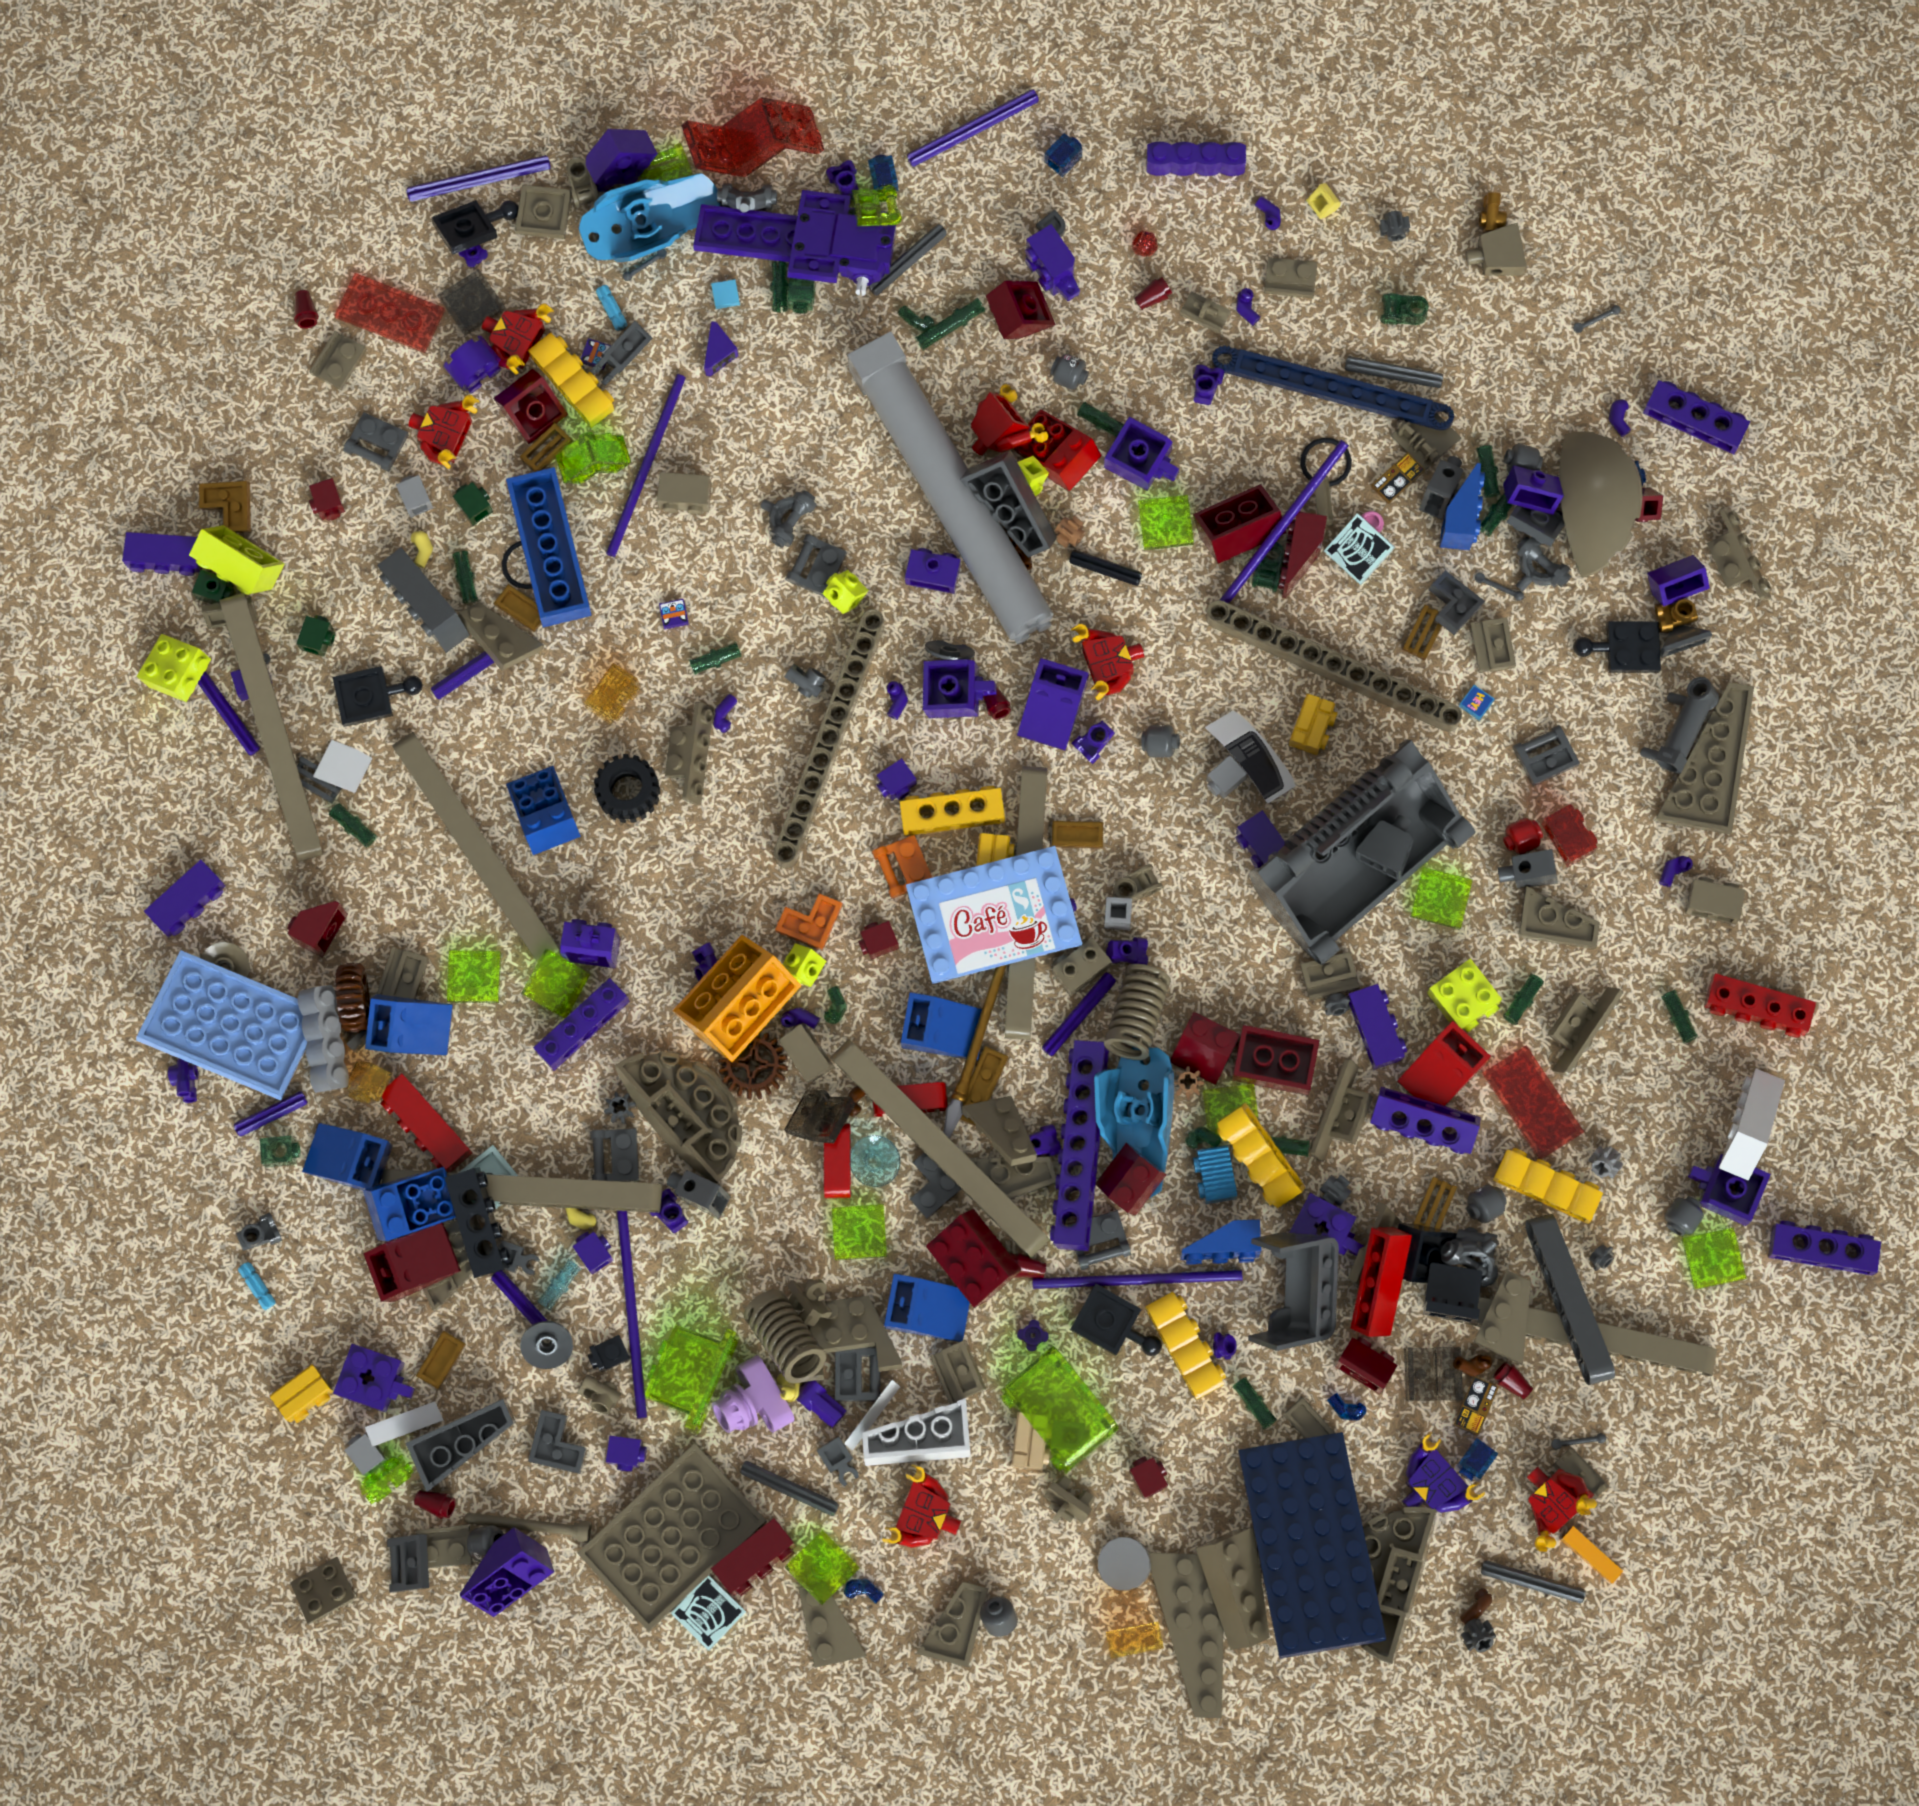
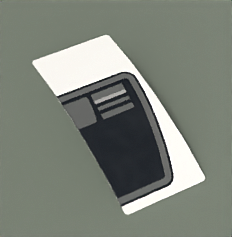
M1233 710L1205 727L1239 762L1267 803L1295 787L1294 779L1284 763L1265 739L1239 713Z

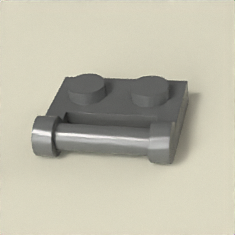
M363 412L351 437L346 441L343 451L350 455L354 453L380 465L381 469L389 472L409 434L398 427ZM361 439L389 453L384 457L358 445V442Z
M806 534L803 539L804 545L792 571L787 573L785 580L825 597L822 593L828 586L826 582L834 573L839 572L847 551L823 542L810 534ZM812 549H818L820 551L807 578H802L800 575Z
M1560 725L1551 728L1552 731L1524 744L1518 743L1513 745V750L1520 760L1532 786L1549 780L1580 764ZM1554 740L1559 743L1558 746L1532 758H1529L1527 754Z
M637 1129L590 1131V1140H593L594 1156L592 1180L639 1181ZM604 1139H611L612 1174H605Z
M1118 1210L1092 1218L1089 1247L1117 1238L1120 1245L1086 1256L1084 1251L1075 1250L1081 1270L1088 1269L1089 1265L1111 1258L1131 1255Z
M859 1348L835 1352V1401L876 1402L881 1395L876 1348ZM862 1357H870V1392H862Z
M427 1534L387 1539V1547H390L391 1564L389 1593L429 1588Z

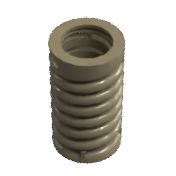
M1132 964L1126 968L1125 978L1122 981L1117 1004L1114 1007V1014L1109 1024V1031L1104 1040V1046L1107 1050L1117 1056L1131 1060H1144L1149 1057L1148 1048L1153 1044L1152 1038L1155 1036V1029L1158 1027V1020L1161 1017L1160 1012L1163 1010V1003L1166 1000L1165 995L1168 993L1171 978L1168 974L1158 968L1145 964ZM1137 972H1147V973H1151V974L1155 975V977H1154V976H1151V975H1148V974L1137 973ZM1121 1043L1133 1048L1140 1049V1051L1127 1048L1123 1046Z
M769 1290L763 1292L748 1304L744 1312L745 1321L750 1325L751 1330L769 1353L770 1358L774 1361V1364L778 1367L786 1381L793 1384L807 1381L823 1368L826 1362L825 1351L818 1345V1341L813 1337V1334L808 1330V1327L782 1291Z

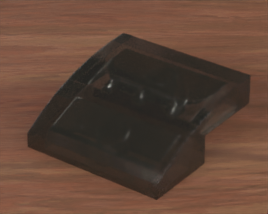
M806 1090L784 1130L786 1133L802 1139L835 1143L856 1103L851 1097H831L826 1090Z
M1461 1347L1404 1348L1406 1401H1462V1372L1453 1367L1455 1358L1461 1356Z

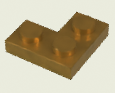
M235 481L199 484L200 509H223L224 526L236 533L251 532L250 482Z

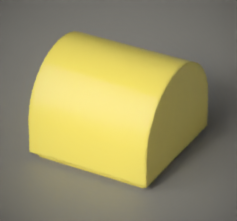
M1326 183L1320 184L1306 199L1320 219L1332 214L1341 205V202Z

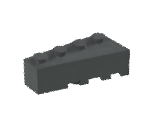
M1011 450L969 468L960 480L964 485H968L973 490L974 496L978 501L986 505L992 512L991 516L997 522L1000 521L1007 529V534L1028 558L1050 549L1057 536Z
M402 547L377 565L382 572L379 576L387 588L392 586L395 589L393 594L401 604L406 603L408 605L406 610L415 621L420 620L422 623L420 627L429 638L433 636L445 653L470 636L455 610Z
M506 1398L405 1443L426 1492L438 1485L516 1423Z

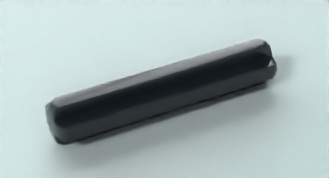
M1073 550L1070 555L1069 562L1073 565L1138 586L1141 581L1142 573L1140 571L1078 550Z

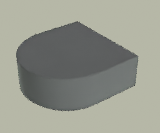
M1053 210L1036 224V228L1039 231L1052 224L1060 237L1065 233V221L1056 210Z

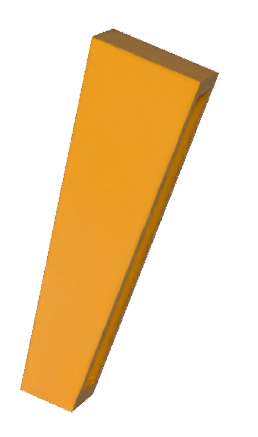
M1574 1526L1570 1527L1560 1539L1611 1584L1623 1572L1621 1568Z

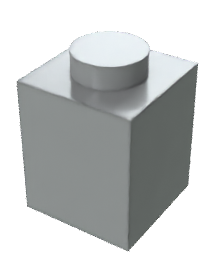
M419 475L415 477L407 476L400 483L396 484L410 518L433 509Z
M1229 755L1207 775V787L1215 796L1220 795L1224 799L1246 780L1247 773Z
M1106 897L1104 929L1130 930L1131 898Z
M358 1434L347 1443L349 1447L344 1450L362 1475L366 1477L388 1461L377 1445H371L367 1434L363 1436Z

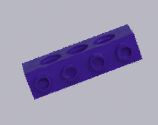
M1658 380L1643 412L1647 416L1735 455L1751 422L1746 420L1745 416L1740 413L1726 411L1718 403L1704 401L1696 393L1684 392L1678 389L1675 384ZM1669 402L1678 403L1680 408H1672ZM1692 412L1700 413L1703 419L1694 418ZM1715 423H1723L1726 429H1718Z
M609 978L533 1047L534 1050L555 1071L630 1002L627 995Z
M1381 1087L1370 1123L1380 1130L1397 1131L1406 1138L1412 1139L1416 1137L1423 1139L1429 1145H1442L1458 1154H1471L1480 1128L1481 1117ZM1401 1111L1406 1114V1117L1397 1118L1393 1113ZM1427 1119L1431 1122V1125L1422 1126L1418 1121ZM1453 1127L1457 1132L1448 1134L1444 1131V1128Z
M1780 1221V1224L1776 1223L1772 1226L1768 1258L1871 1276L1878 1273L1881 1241L1874 1240V1236L1859 1234L1858 1237L1848 1236V1232L1843 1230H1832V1233L1822 1231L1821 1227L1806 1225V1228L1795 1227L1796 1223L1791 1221ZM1794 1236L1803 1239V1249H1798L1793 1245ZM1820 1241H1826L1830 1245V1253H1823L1819 1249ZM1847 1245L1853 1246L1856 1249L1857 1255L1855 1258L1847 1256L1845 1252Z

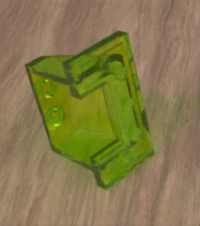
M675 1325L668 1341L663 1340L659 1348L658 1354L661 1357L658 1364H653L647 1378L650 1379L645 1398L688 1416L684 1427L688 1431L699 1435L709 1411L707 1407L727 1361H731L740 1340L737 1332L727 1328L722 1340L719 1341Z

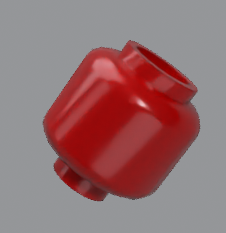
M1522 818L1506 827V836L1503 837V842L1508 851L1513 850L1516 854L1522 855L1540 846L1543 833L1535 820L1531 821L1529 818Z

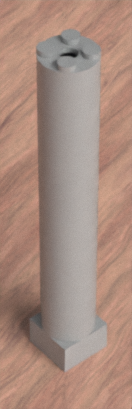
M890 331L847 354L849 372L863 396L867 395L1009 639L1015 640L1016 644H1021L1030 637L1029 634L1036 630L1038 632L1047 630L1052 625L1050 620L1054 615L1000 522H997L991 516L992 512L983 502L980 503L974 496L973 490L968 485L965 486L960 480L968 468L908 368L906 356L892 332Z

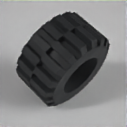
M623 754L622 759H619L618 755L612 757L613 762L605 761L603 763L605 768H599L597 771L598 778L595 777L594 779L596 787L594 792L603 812L609 814L613 820L618 818L622 823H626V819H630L631 823L637 822V817H641L642 820L647 817L645 813L648 811L652 813L655 810L653 805H658L659 802L658 794H660V787L654 769L649 766L645 759L641 761L640 757L636 755L630 758L629 754ZM624 777H634L641 781L642 788L633 799L620 800L614 797L612 792L618 780Z

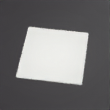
M331 740L313 777L355 793L372 758L355 748Z

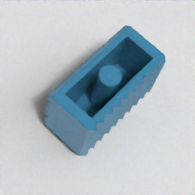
M1228 1145L1197 1150V1157L1193 1158L1195 1173H1200L1202 1183H1197L1199 1198H1205L1206 1204L1237 1199Z

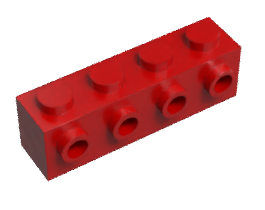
M1716 973L1711 978L1704 1007L1710 1009L1709 1012L1711 1014L1724 1016L1726 1013L1735 1016L1734 1019L1738 1022L1750 1023V1021L1760 1023V1027L1763 1029L1774 1031L1775 1028L1785 1030L1786 1035L1800 1038L1801 1035L1805 1036L1809 1032L1816 1002Z
M402 1073L379 1093L383 1099L380 1102L383 1108L389 1114L395 1112L400 1118L397 1121L399 1126L406 1133L410 1130L417 1137L414 1140L415 1144L423 1153L427 1149L434 1156L430 1161L437 1168L444 1167L447 1172H452L473 1154Z
M1371 1227L1350 1329L1368 1337L1391 1336L1412 1238L1411 1234L1395 1227Z

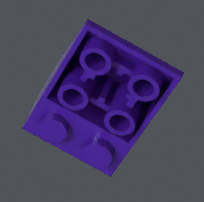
M1040 658L1017 736L1066 751L1089 682V673Z
M515 1527L492 1544L460 1592V1597L495 1617L554 1573L547 1548Z

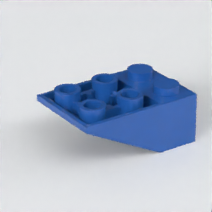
M1481 463L1476 464L1446 509L1441 526L1440 548L1470 550L1472 543L1477 542V536L1480 534L1481 520L1476 519H1479L1483 503V496L1478 495H1481L1485 479V472H1480Z
M554 766L506 784L533 855L581 837Z
M910 992L901 1038V1048L966 1059L982 1009L935 996Z
M376 994L370 999L365 1049L389 1053L447 1055L453 1004Z
M319 1123L302 1172L363 1191L380 1185L383 1170H385L393 1145L388 1140L365 1133Z
M444 1167L363 1190L377 1240L389 1241L456 1218L444 1178L447 1177Z
M1260 1219L1231 1221L1182 1249L1180 1260H1186L1188 1265L1202 1264V1260L1212 1259L1213 1264L1228 1263V1259L1238 1258L1239 1263L1254 1262V1259L1259 1258L1262 1251L1260 1246L1251 1244L1252 1238L1261 1237Z
M894 1274L884 1327L893 1331L961 1342L964 1338L970 1302L958 1287Z

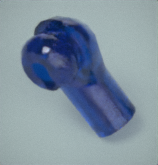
M1338 1393L1327 1400L1339 1418L1343 1420L1358 1421L1367 1412L1365 1405L1362 1403L1345 1404Z
M852 1579L846 1583L843 1589L844 1595L847 1598L853 1599L856 1595L865 1594L875 1604L885 1595L868 1579Z

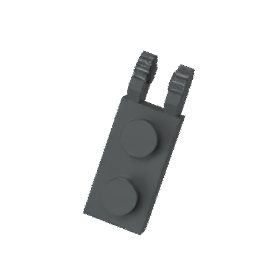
M634 321L603 353L602 358L590 372L593 375L598 373L607 362L613 369L602 378L601 383L606 386L617 373L619 374L653 338Z

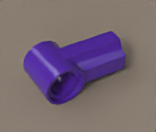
M815 1380L804 1382L800 1386L799 1396L796 1400L805 1406L807 1410H812L822 1421L833 1428L842 1419L847 1410L826 1393L827 1391Z

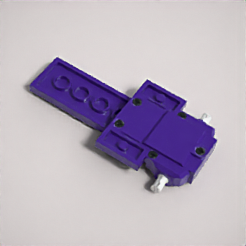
M802 190L797 216L754 210L741 212L729 207L701 204L693 248L694 251L789 262L788 278L837 283L838 273L840 272L841 276L847 277L857 284L855 293L860 295L861 291V296H864L867 286L879 282L885 274H890L896 237V222L891 221L889 212L880 211L881 202L879 200L876 201V204L875 199L871 200L870 209L850 208L851 196Z

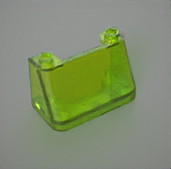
M1054 1346L1045 1351L1000 1391L1003 1394L1000 1398L1009 1409L1012 1407L1016 1410L1019 1409L1051 1449L1053 1457L1050 1461L1059 1472L1062 1469L1066 1474L1115 1436L1119 1430L1112 1416Z

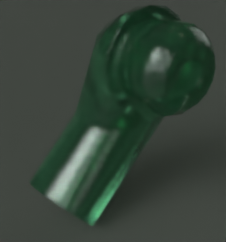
M907 306L901 307L898 311V315L905 322L923 333L931 331L930 328L935 325L934 320L929 315L921 319Z
M1200 1126L1188 1133L1185 1144L1191 1149L1197 1148L1198 1144L1204 1142L1217 1147L1222 1138L1208 1128Z

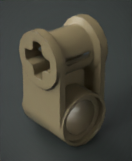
M579 157L571 159L566 166L576 208H580V205L596 201L599 198L595 183L585 165L586 161ZM576 169L584 170L583 174L578 176L573 175V172Z
M1148 864L1117 880L1112 895L1116 898H1131L1133 903L1160 891L1163 885L1158 883L1152 871V864ZM1120 887H1127L1131 890L1132 894L1122 896L1119 894L1118 889Z

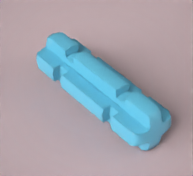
M607 285L598 287L596 294L602 302L608 317L612 320L615 330L625 329L627 321L624 315H622Z
M247 1262L241 1265L238 1271L242 1278H246V1284L255 1298L259 1299L258 1302L261 1307L267 1310L275 1305L274 1298L270 1293H267L269 1290L259 1275L254 1273L256 1270L252 1264Z

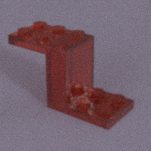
M764 97L759 98L722 126L690 120L681 125L695 168L722 174L746 177L785 149L819 154L825 150L821 134L814 120V114L809 106Z

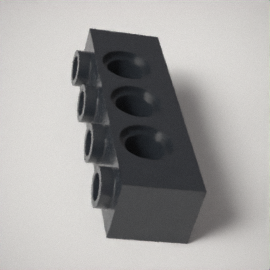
M480 1167L444 1177L474 1278L509 1268L508 1262L511 1261L507 1247H503L501 1241L503 1230L500 1222H496L493 1212L496 1211L493 1198L491 1196L488 1197L486 1190L488 1179L485 1172H481ZM470 1189L477 1193V1201L474 1204L467 1200V1192ZM477 1214L481 1215L485 1220V1225L482 1229L477 1228L474 1224V1218ZM484 1240H488L492 1244L490 1254H486L481 1248Z

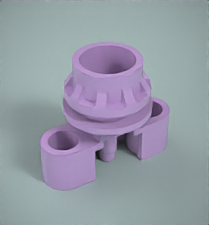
M758 1355L735 1367L745 1390L735 1383L731 1385L730 1389L723 1391L718 1400L712 1402L714 1415L720 1426L727 1433L734 1430L743 1431L749 1428V1425L752 1427L757 1425L758 1412L772 1433L794 1422L792 1410L786 1400L781 1398L780 1389Z

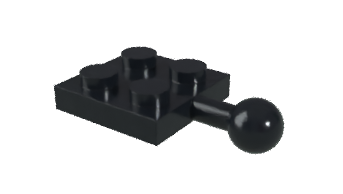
M475 200L431 218L433 226L453 255L496 239L497 231L492 222L502 218L514 220L518 215L519 207L513 201H505L501 204L500 209L485 214Z
M1608 621L1606 624L1607 642H1592L1587 637H1580L1573 644L1574 652L1580 657H1587L1592 652H1608L1609 673H1659L1661 671L1659 622Z
M382 666L333 677L343 727L391 717L393 712L389 696L404 692L408 695H417L423 687L421 679L414 675L406 677L402 683L387 686Z
M1098 1284L1094 1285L1070 1328V1331L1114 1356L1117 1355L1126 1338L1139 1344L1142 1351L1148 1356H1155L1162 1349V1342L1157 1336H1144L1132 1329L1142 1309Z

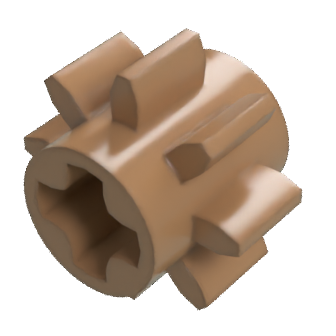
M1076 516L1072 519L1064 517L1054 531L1058 534L1056 537L1057 542L1065 548L1069 544L1076 547L1086 534L1082 529L1084 522Z
M1189 1067L1186 1068L1184 1073L1176 1071L1178 1081H1174V1086H1179L1176 1095L1185 1094L1187 1101L1190 1100V1095L1194 1093L1200 1096L1198 1086L1202 1087L1205 1085L1204 1081H1197L1200 1071L1192 1073ZM1186 1078H1191V1082L1195 1083L1191 1084L1190 1089H1186L1185 1085L1181 1084L1186 1082Z

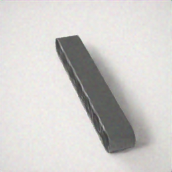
M1548 1214L1526 1220L1525 1225L1528 1238L1584 1381L1587 1385H1593L1614 1379L1615 1369L1555 1216Z

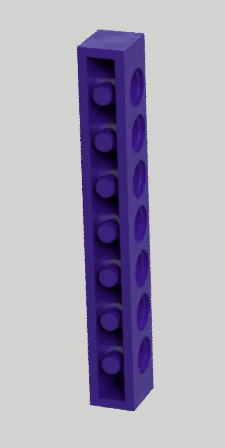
M1074 1040V1048H1070L1069 1063L1072 1064L1071 1073H1068L1066 1078L1069 1097L1065 1098L1063 1107L1064 1114H1067L1066 1124L1061 1126V1139H1064V1145L1058 1154V1163L1061 1165V1173L1056 1176V1190H1059L1058 1200H1054L1053 1215H1056V1221L1050 1230V1240L1053 1241V1244L1058 1249L1089 1251L1101 1136L1100 1129L1096 1123L1094 1077L1096 1073L1108 1068L1109 1050L1104 1046V1042ZM1085 1065H1093L1090 1073L1081 1074V1070ZM1090 1090V1094L1086 1099L1078 1098L1081 1091ZM1080 1115H1087V1121L1084 1124H1076V1120ZM1076 1141H1085L1084 1147L1082 1149H1073V1146ZM1081 1165V1173L1075 1176L1071 1175V1169L1074 1166ZM1072 1191L1080 1192L1078 1199L1068 1201V1196ZM1076 1216L1077 1221L1075 1225L1071 1227L1065 1226V1222L1069 1217Z

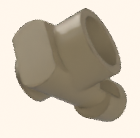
M588 1374L577 1394L587 1399L591 1398L590 1406L595 1411L603 1414H608L611 1408L616 1406L621 1396V1393L617 1391L616 1385L607 1381L601 1383L597 1378Z

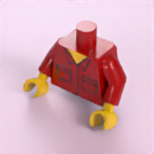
M543 303L534 309L514 310L513 312L505 311L499 321L489 316L485 318L482 330L491 334L489 343L501 359L499 361L500 367L511 370L515 375L519 373L516 369L517 367L523 370L530 358L528 350L540 341L545 332L543 322L540 320L549 323L551 318L547 314L554 312V309Z
M1004 384L1000 387L999 394L989 392L987 397L978 403L976 415L971 423V429L978 436V439L971 447L974 452L981 456L988 449L1002 453L1029 443L1032 438L1037 442H1045L1048 439V434L1044 431L1045 428L1041 423L1034 424L1032 431H1028L1029 425L1011 404L1018 397L1016 391L1012 390L1010 385Z
M467 395L460 401L430 406L425 417L416 413L411 415L408 426L419 430L417 438L420 443V449L430 462L442 464L447 469H450L451 465L448 461L455 462L472 424L471 416L467 412L477 413V409L473 405L477 402L479 403V399L472 395Z
M1078 624L1071 628V631H1076L1079 634L1072 638L1074 642L1084 640L1082 642V652L1094 682L1090 689H1096L1099 692L1095 697L1096 700L1102 699L1105 695L1120 693L1131 680V675L1134 672L1132 661L1145 657L1141 644L1138 643L1126 647L1123 636H1116L1114 633L1098 629H1090L1084 624Z
M912 1464L911 1466L916 1468V1474L913 1477L906 1474L907 1479L914 1482L896 1527H885V1530H890L891 1538H882V1541L885 1543H896L910 1548L929 1545L933 1539L938 1540L941 1530L956 1535L962 1521L947 1515L951 1504L948 1502L949 1496L939 1481L925 1473L922 1467Z
M1537 1466L1527 1476L1537 1487L1528 1498V1501L1531 1504L1539 1535L1535 1540V1547L1538 1551L1547 1552V1547L1554 1548L1556 1546L1555 1538L1549 1536V1534L1557 1532L1576 1513L1590 1515L1591 1511L1589 1509L1595 1508L1597 1502L1592 1498L1594 1494L1587 1489L1582 1477L1565 1472L1563 1469H1558L1548 1477Z

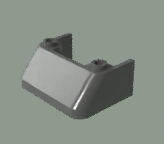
M1286 1232L1252 1238L1251 1244L1271 1250L1276 1258L1286 1259L1285 1304L1283 1308L1276 1309L1270 1315L1268 1331L1248 1335V1341L1279 1351L1329 1339L1336 1328L1338 1242L1334 1238L1325 1235Z

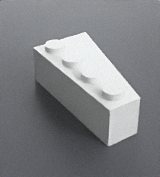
M1755 1069L1751 1077L1746 1076L1741 1087V1091L1744 1092L1741 1093L1736 1105L1739 1108L1736 1109L1732 1119L1733 1124L1727 1136L1729 1139L1719 1166L1720 1169L1749 1180L1768 1144L1785 1080L1759 1069Z
M966 1398L948 1406L935 1408L933 1411L921 1415L911 1416L909 1419L897 1423L893 1422L863 1432L865 1466L971 1457Z

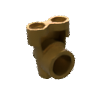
M1489 192L1484 196V211L1480 212L1478 220L1479 226H1483V233L1506 226L1507 213L1506 211H1499L1501 193Z
M1681 599L1675 605H1666L1664 607L1660 603L1655 604V614L1661 633L1673 631V627L1698 621L1695 603L1688 599Z

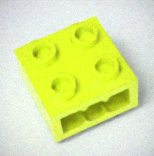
M161 634L136 677L151 689L187 702L211 659L199 648Z
M1471 958L1430 987L1427 992L1449 1023L1454 1021L1467 1033L1479 1025L1478 1019L1484 1015L1489 1018L1500 1009L1498 1005L1502 1001L1500 995Z

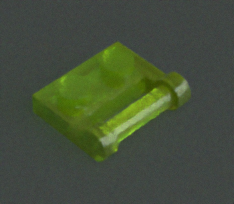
M681 142L675 144L674 148L659 152L652 160L650 166L678 157L679 160L648 171L645 169L641 174L642 180L671 181L692 176L693 173Z
M887 185L879 190L867 188L852 190V201L857 226L897 225L901 222L902 216L901 212L897 209V192L894 186ZM879 202H886L887 213H881Z

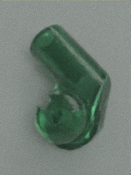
M839 986L827 990L832 1004L828 1011L824 1013V1019L831 1024L840 1022L847 1009V1004Z

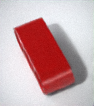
M944 1082L897 1086L923 1113L934 1112V1109L945 1111L948 1107L947 1089ZM872 1101L873 1116L883 1117L885 1113Z
M850 1123L824 1124V1198H851Z

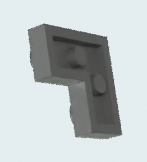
M1446 570L1429 588L1430 592L1447 604L1438 613L1435 620L1453 635L1469 621L1485 602Z
M923 1153L913 1164L929 1183L913 1195L910 1200L928 1219L962 1189L933 1160Z
M541 1410L528 1462L581 1474L587 1448L562 1442L568 1416Z

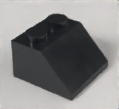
M1399 1223V1230L1412 1235L1403 1279L1409 1282L1427 1283L1431 1263L1447 1265L1441 1260V1248L1447 1241L1456 1239L1457 1233L1419 1224Z

